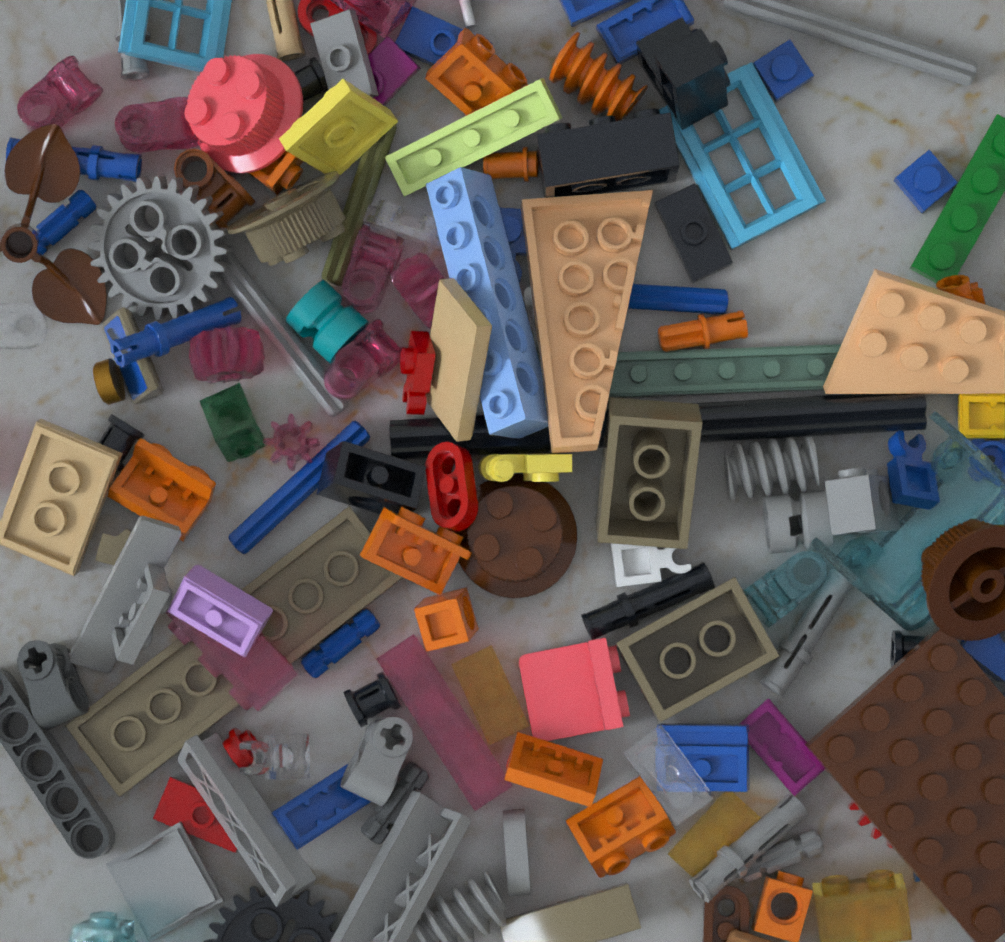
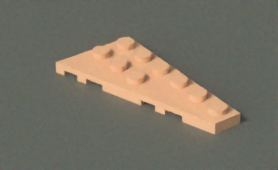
M653 190L522 199L521 215L552 454L595 451L598 448Z
M874 269L823 385L825 394H1005V311Z

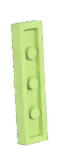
M541 78L385 156V159L405 197L425 187L427 183L455 169L465 167L563 117L544 78Z

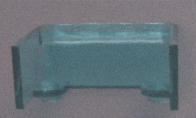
M936 411L929 418L948 436L946 441L942 442L935 449L931 461L932 471L940 478L937 481L940 502L931 510L913 507L899 521L900 530L890 531L879 544L869 536H861L847 542L842 551L837 555L817 537L810 543L853 586L907 631L917 630L931 620L927 607L926 591L921 582V570L923 569L921 567L923 565L921 556L923 551L932 545L936 538L940 537V534H944V531H948L954 525L957 526L958 523L962 524L969 519H977L993 525H1005V474L976 445Z

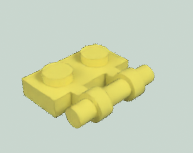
M490 454L480 460L478 470L480 475L489 481L505 482L511 479L514 473H523V481L556 482L559 481V473L572 472V454Z

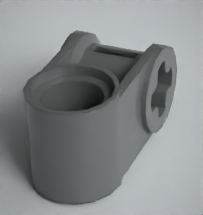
M34 640L29 641L21 648L17 664L29 697L32 715L37 724L47 731L88 713L89 700L81 684L76 666L70 662V650L61 644H48L44 641Z

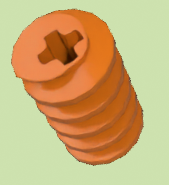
M576 32L557 55L552 64L549 80L556 84L566 78L563 91L571 94L580 88L577 97L579 104L584 105L594 99L591 108L592 114L598 116L608 109L606 116H615L616 121L623 120L643 97L648 85L646 84L635 92L632 88L636 76L631 74L622 81L618 79L622 65L618 63L608 70L605 69L608 54L604 52L595 59L591 58L594 43L589 42L582 48H578L577 43L581 33Z

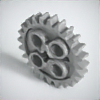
M165 174L155 176L152 184L147 176L137 178V188L131 182L121 185L122 195L112 193L107 196L112 208L102 207L97 209L96 212L105 222L91 225L90 229L100 235V240L89 243L88 247L100 251L101 257L94 259L90 263L91 266L104 267L105 272L97 281L98 283L112 282L113 287L109 291V298L121 293L124 295L122 308L125 307L127 309L138 303L137 311L139 317L148 315L153 308L156 320L165 318L168 310L173 319L183 315L184 307L191 313L200 308L198 299L207 302L213 298L208 286L218 288L224 284L222 279L216 274V272H224L230 269V265L220 259L221 255L232 251L231 246L221 244L220 238L227 235L228 231L227 228H217L216 222L224 213L219 211L210 214L207 209L211 205L213 198L209 196L201 200L196 199L199 190L198 185L190 186L183 191V178L181 177L172 179L169 186ZM148 206L153 207L159 214V224L156 228L152 227L145 218ZM128 225H132L133 229L140 235L131 233L128 230ZM185 229L195 235L197 245L194 251L188 250L182 242V234ZM159 239L163 241L161 249L166 252V254L161 256L158 254L160 246L154 242ZM127 243L133 245L138 252L136 265L126 259L124 250ZM182 260L189 261L193 265V269L189 270ZM163 267L169 268L174 273V288H169L163 283L161 279Z

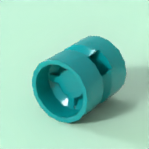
M322 280L296 303L285 321L302 338L312 337L314 339L312 347L332 364L359 340L370 322L353 306L343 307L341 305L343 297L326 280Z

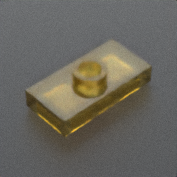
M492 645L451 664L489 745L529 727Z
M723 792L667 854L689 875L694 877L717 857V851L722 846H730L760 820L761 817L735 793Z

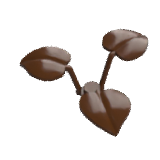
M56 124L42 126L25 135L13 147L7 157L4 176L8 188L17 194L30 195L21 223L14 224L5 231L0 242V252L2 251L5 257L12 262L23 263L32 259L34 262H38L47 268L40 271L32 283L33 301L45 316L63 323L99 325L105 315L107 293L105 282L98 283L97 281L102 275L100 268L91 266L90 262L94 259L81 250L67 248L61 251L54 262L37 252L39 245L38 234L29 226L38 197L48 203L63 201L74 192L80 179V164L77 155L61 127Z

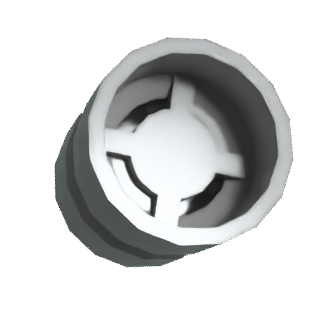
M826 490L802 492L798 500H793L789 494L763 497L764 527L769 554L793 552L798 544H803L807 550L833 547L834 535L831 532ZM797 515L799 529H790L789 517Z

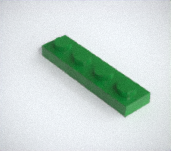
M999 114L994 117L909 268L934 283L945 277L958 275L1005 191L1004 117Z

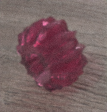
M418 252L412 258L408 257L399 264V268L391 273V282L422 323L431 329L439 279L445 278L427 254Z
M230 326L221 329L214 328L211 331H202L190 339L189 359L195 379L207 381L210 384L216 382H223L224 384L232 381L239 382L242 379H252L264 370L263 360H265L263 342H261L259 332L252 328L248 329L244 326L238 328H231Z

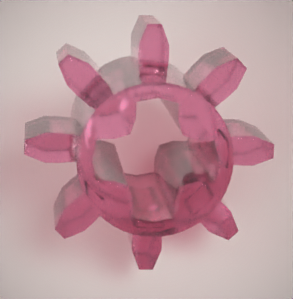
M289 414L288 423L281 426L277 422L272 421L271 426L275 430L273 438L263 439L265 446L275 447L277 450L270 458L272 463L276 464L284 458L287 460L290 471H294L296 462L302 459L310 464L312 462V458L308 454L310 447L320 446L318 439L307 436L312 430L313 424L307 421L300 427L296 424L293 414ZM287 434L292 437H297L301 434L297 439L301 445L298 450L294 451L291 448H287L283 451L286 447L283 438Z

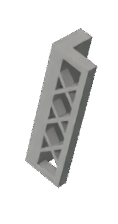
M216 732L203 741L196 734L185 741L177 761L274 905L278 907L312 886L316 881V877L244 771L230 758L219 734Z
M412 790L330 942H407L472 820L459 812L441 806L424 794ZM449 822H452L446 835L444 836V838L441 839ZM428 866L424 876L419 880L424 868ZM404 907H406V909H405L403 915H402L401 918L398 920V917H399V915H400L402 909H403Z

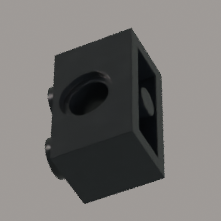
M342 441L325 455L316 495L377 514H381L384 507L397 514L401 506L415 511L418 507L426 467Z

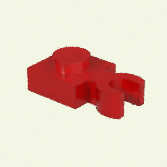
M411 331L408 348L403 347L401 350L400 370L401 374H407L403 387L402 401L407 403L406 414L409 415L425 414L426 392L430 393L436 353L428 331Z

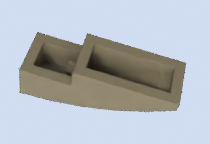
M625 882L506 918V925L500 927L504 942H597L641 929L642 927L629 885Z

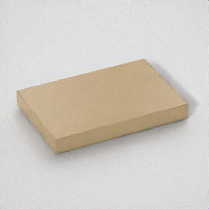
M454 278L439 279L430 332L436 356L430 393L426 392V402L456 442L471 440L473 435L492 324Z
M39 419L36 421L0 521V545L75 576L80 570L123 453L46 420Z

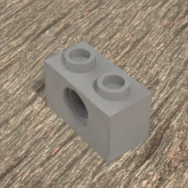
M865 467L840 470L838 471L839 479L825 481L832 535L863 536L900 530L897 504L892 502L889 477L879 476L878 469L866 470Z

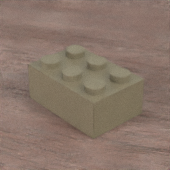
M608 398L595 520L598 543L688 549L702 430V419L698 404Z
M735 577L615 643L658 723L663 722L779 657L778 652Z

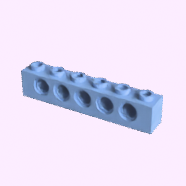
M460 167L427 183L426 188L449 278H454L492 324L480 391V400L489 435L520 439L548 427L541 366L491 175Z

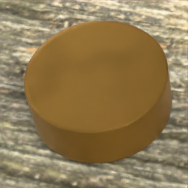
M109 358L96 362L93 366V377L102 401L107 405L124 401L125 387L115 361Z

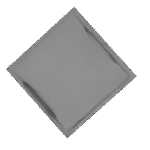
M182 822L173 825L106 864L148 942L159 938L224 901L222 894Z

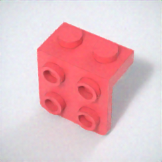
M606 638L528 653L520 657L519 668L533 737L552 741L623 727L622 718L630 716L625 690L616 691L613 673L621 672L617 646L608 647Z

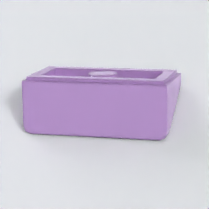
M195 565L184 576L167 612L245 658L268 622L273 609L204 567Z

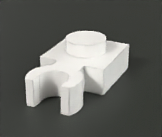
M611 544L616 587L661 582L660 569L667 568L672 573L682 574L692 569L691 564L677 565L674 563L672 553L677 548L657 550V547Z

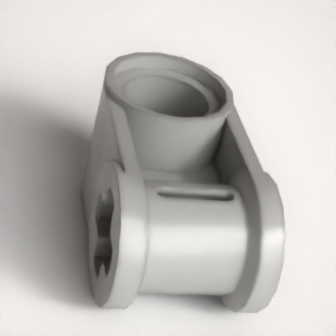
M395 716L377 719L370 723L356 753L351 758L344 772L341 788L382 807L389 799L396 785L400 768L412 745L413 733L409 724L402 718ZM392 728L391 736L396 739V744L384 747L386 739L380 736L381 731Z

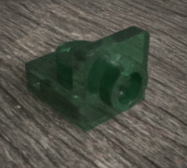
M240 383L200 400L215 442L227 462L247 458L257 450L267 446L266 438L257 423L246 393Z

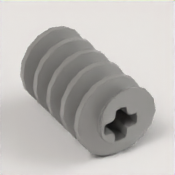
M811 436L803 438L801 449L798 448L796 441L791 437L786 439L783 451H781L775 439L768 441L765 453H763L757 441L750 443L747 455L740 443L733 444L730 457L724 451L725 476L728 495L731 500H736L739 487L744 488L748 498L754 497L756 485L762 486L766 496L772 495L774 483H779L784 494H789L792 481H797L801 492H807L810 479H814L819 487L817 451Z
M487 870L484 871L485 886L481 887L474 879L470 878L468 879V895H465L455 886L452 888L453 903L449 904L441 895L436 896V912H433L427 906L424 908L421 920L414 927L420 942H458V935L466 942H474L473 927H476L484 935L490 934V918L500 927L506 925L505 911L507 907Z

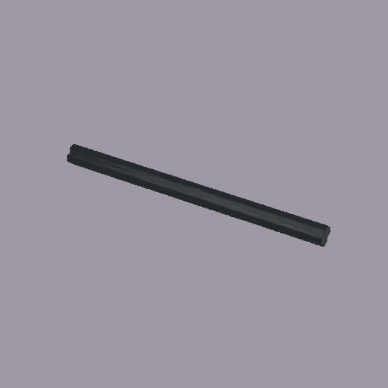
M845 394L693 403L699 405L702 419L700 443L895 432L898 430L912 431L926 430L927 427L925 394ZM607 408L598 448H603ZM485 415L476 416L471 440L456 442L439 418L390 420L389 425L391 456L400 459L427 458L430 451L442 442H451L465 448L471 456L551 451L549 427L520 439L489 435Z

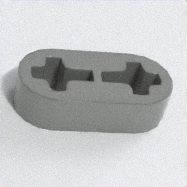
M525 809L503 810L508 896L531 895Z

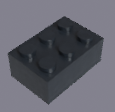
M645 109L633 113V119L616 121L615 116H602L589 120V126L571 128L570 123H559L544 128L545 133L537 134V155L545 198L611 193L676 181L680 164L671 112L660 114L659 109Z

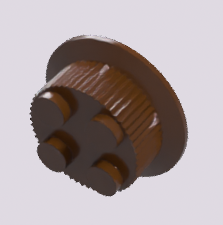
M514 474L511 479L505 482L487 480L476 487L478 512L475 520L465 530L453 531L464 537L460 545L472 552L468 560L462 557L458 560L467 576L485 591L507 598L533 596L547 590L558 582L568 570L577 546L575 517L562 494L547 482L523 481V474Z
M969 519L962 524L958 523L957 526L954 525L953 528L944 531V534H940V537L936 538V541L922 553L921 562L923 565L921 567L923 569L921 570V582L926 591L928 612L937 627L952 638L964 641L987 639L1005 631V525H993L977 519Z

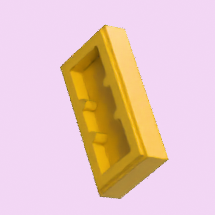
M959 394L958 439H1005V394Z

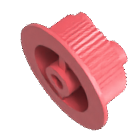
M265 54L230 55L224 58H213L207 62L203 71L197 76V80H194V84L191 85L192 89L189 90L188 104L184 112L185 119L189 122L193 134L196 135L201 150L207 153L223 170L236 174H245L267 167L286 151L279 138L292 127L297 119L302 117L303 94L295 73L281 60Z

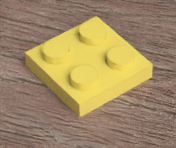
M342 79L334 87L330 88L324 94V97L306 114L297 119L279 140L287 152L322 173L338 171L339 175H341L386 134L398 120L389 108L345 79Z

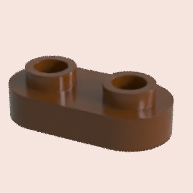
M726 885L710 902L707 903L704 900L702 942H726L729 933L734 929L749 934L750 905L746 895L739 888ZM730 899L733 901L734 910L730 915L724 916L718 912V904L721 900Z

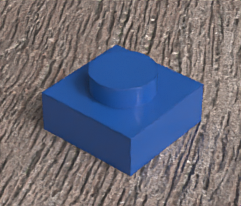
M790 39L753 62L763 84L775 102L808 83L814 77V74Z
M930 150L925 152L893 180L921 213H924L958 183Z

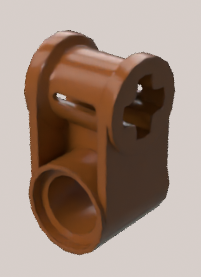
M195 148L188 149L180 153L175 160L174 173L176 178H183V189L186 190L190 186L198 185L199 190L196 199L201 200L211 196L213 200L207 209L210 214L219 211L224 213L216 222L218 228H228L227 223L246 205L251 207L256 203L251 195L230 174L227 175L204 151ZM198 161L207 165V173L202 180L191 182L184 178L185 168L190 163Z

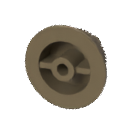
M332 171L310 179L264 202L228 226V233H245L260 262H268L269 266L283 260L287 264L301 258L309 252L306 245L319 239L321 242H326L345 231L342 224L345 216L330 189L340 177L338 171Z

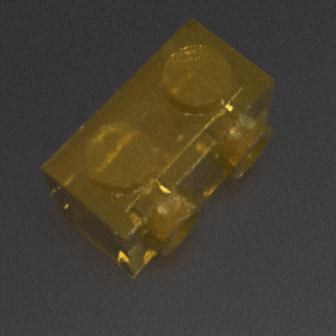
M876 870L868 873L867 877L849 879L844 875H832L823 878L820 883H812L819 942H898L912 940L907 890L902 873L894 874L890 870Z

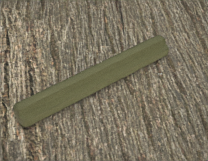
M396 124L361 156L343 209L345 220L342 224L345 231L334 237L321 274L322 279L326 280L329 284L343 286L345 284L386 162L385 156L389 153L397 130Z

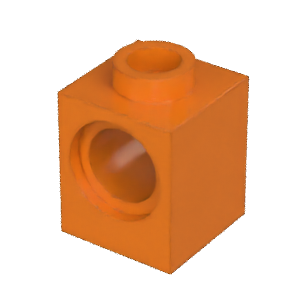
M467 587L445 592L441 595L425 597L414 608L426 652L469 642L479 630Z
M779 870L776 878L765 876L751 928L756 932L783 940L799 942L813 893L811 889L803 887L805 878ZM779 893H790L795 901L793 912L786 917L775 916L771 910L772 899Z

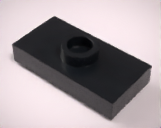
M695 184L655 202L656 210L692 283L733 264Z

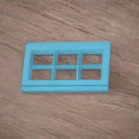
M126 0L118 52L136 58L202 72L209 60L223 58L232 0H207L206 10L183 5V0H175V3L165 0ZM150 7L173 12L168 47L145 42ZM181 14L204 20L199 54L176 49Z
M752 62L727 74L731 85L726 87L727 93L736 88L739 89L754 118L753 120L732 129L723 110L720 109L714 114L725 134L703 145L693 124L682 130L671 113L676 146L731 250L795 219L826 201ZM667 106L659 109L660 114L670 113ZM759 127L775 160L754 170L737 138ZM730 142L746 174L725 185L708 153ZM781 168L796 199L775 210L759 178ZM751 183L767 214L745 224L729 193Z

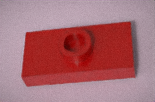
M170 777L153 819L171 827L182 822L188 834L237 853V848L196 787Z

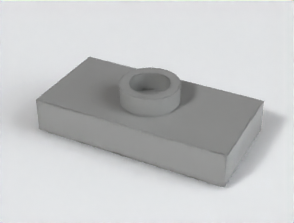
M349 9L310 23L328 90L342 79H345L370 97L379 96L356 11Z

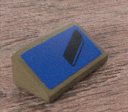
M125 307L118 309L102 325L109 347L112 340L140 332L134 314ZM126 348L124 350L113 353V357L115 358L125 353L130 352V349ZM151 356L128 364L124 368L118 366L133 404H139L163 394L162 391L164 389Z

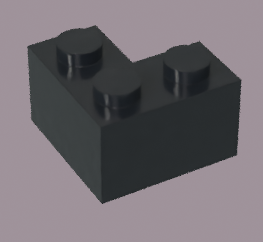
M681 17L636 42L639 64L682 130L728 105L726 87L731 84L724 69V66L728 64L727 57L721 45L716 40L710 43L702 29L691 31Z

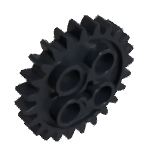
M256 886L250 887V901L247 902L241 895L236 894L233 896L234 904L237 908L235 911L225 906L219 909L226 921L224 924L211 922L209 927L218 934L217 939H207L204 942H279L290 919L295 920L296 926L287 942H295V938L299 934L304 933L311 934L317 942H330L336 930H332L330 925L336 920L338 914L332 913L324 917L321 911L326 900L322 899L316 904L311 905L308 903L311 891L308 888L299 898L292 897L276 907L267 893L262 896ZM266 913L275 918L278 928L273 937L265 938L257 934L254 922L259 914Z

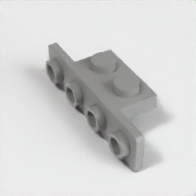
M146 516L138 518L69 653V659L72 664L109 673L117 660L133 665L141 649H147L152 640L153 626L159 614L166 613L171 603L172 589L168 586L164 568L181 537L179 526Z

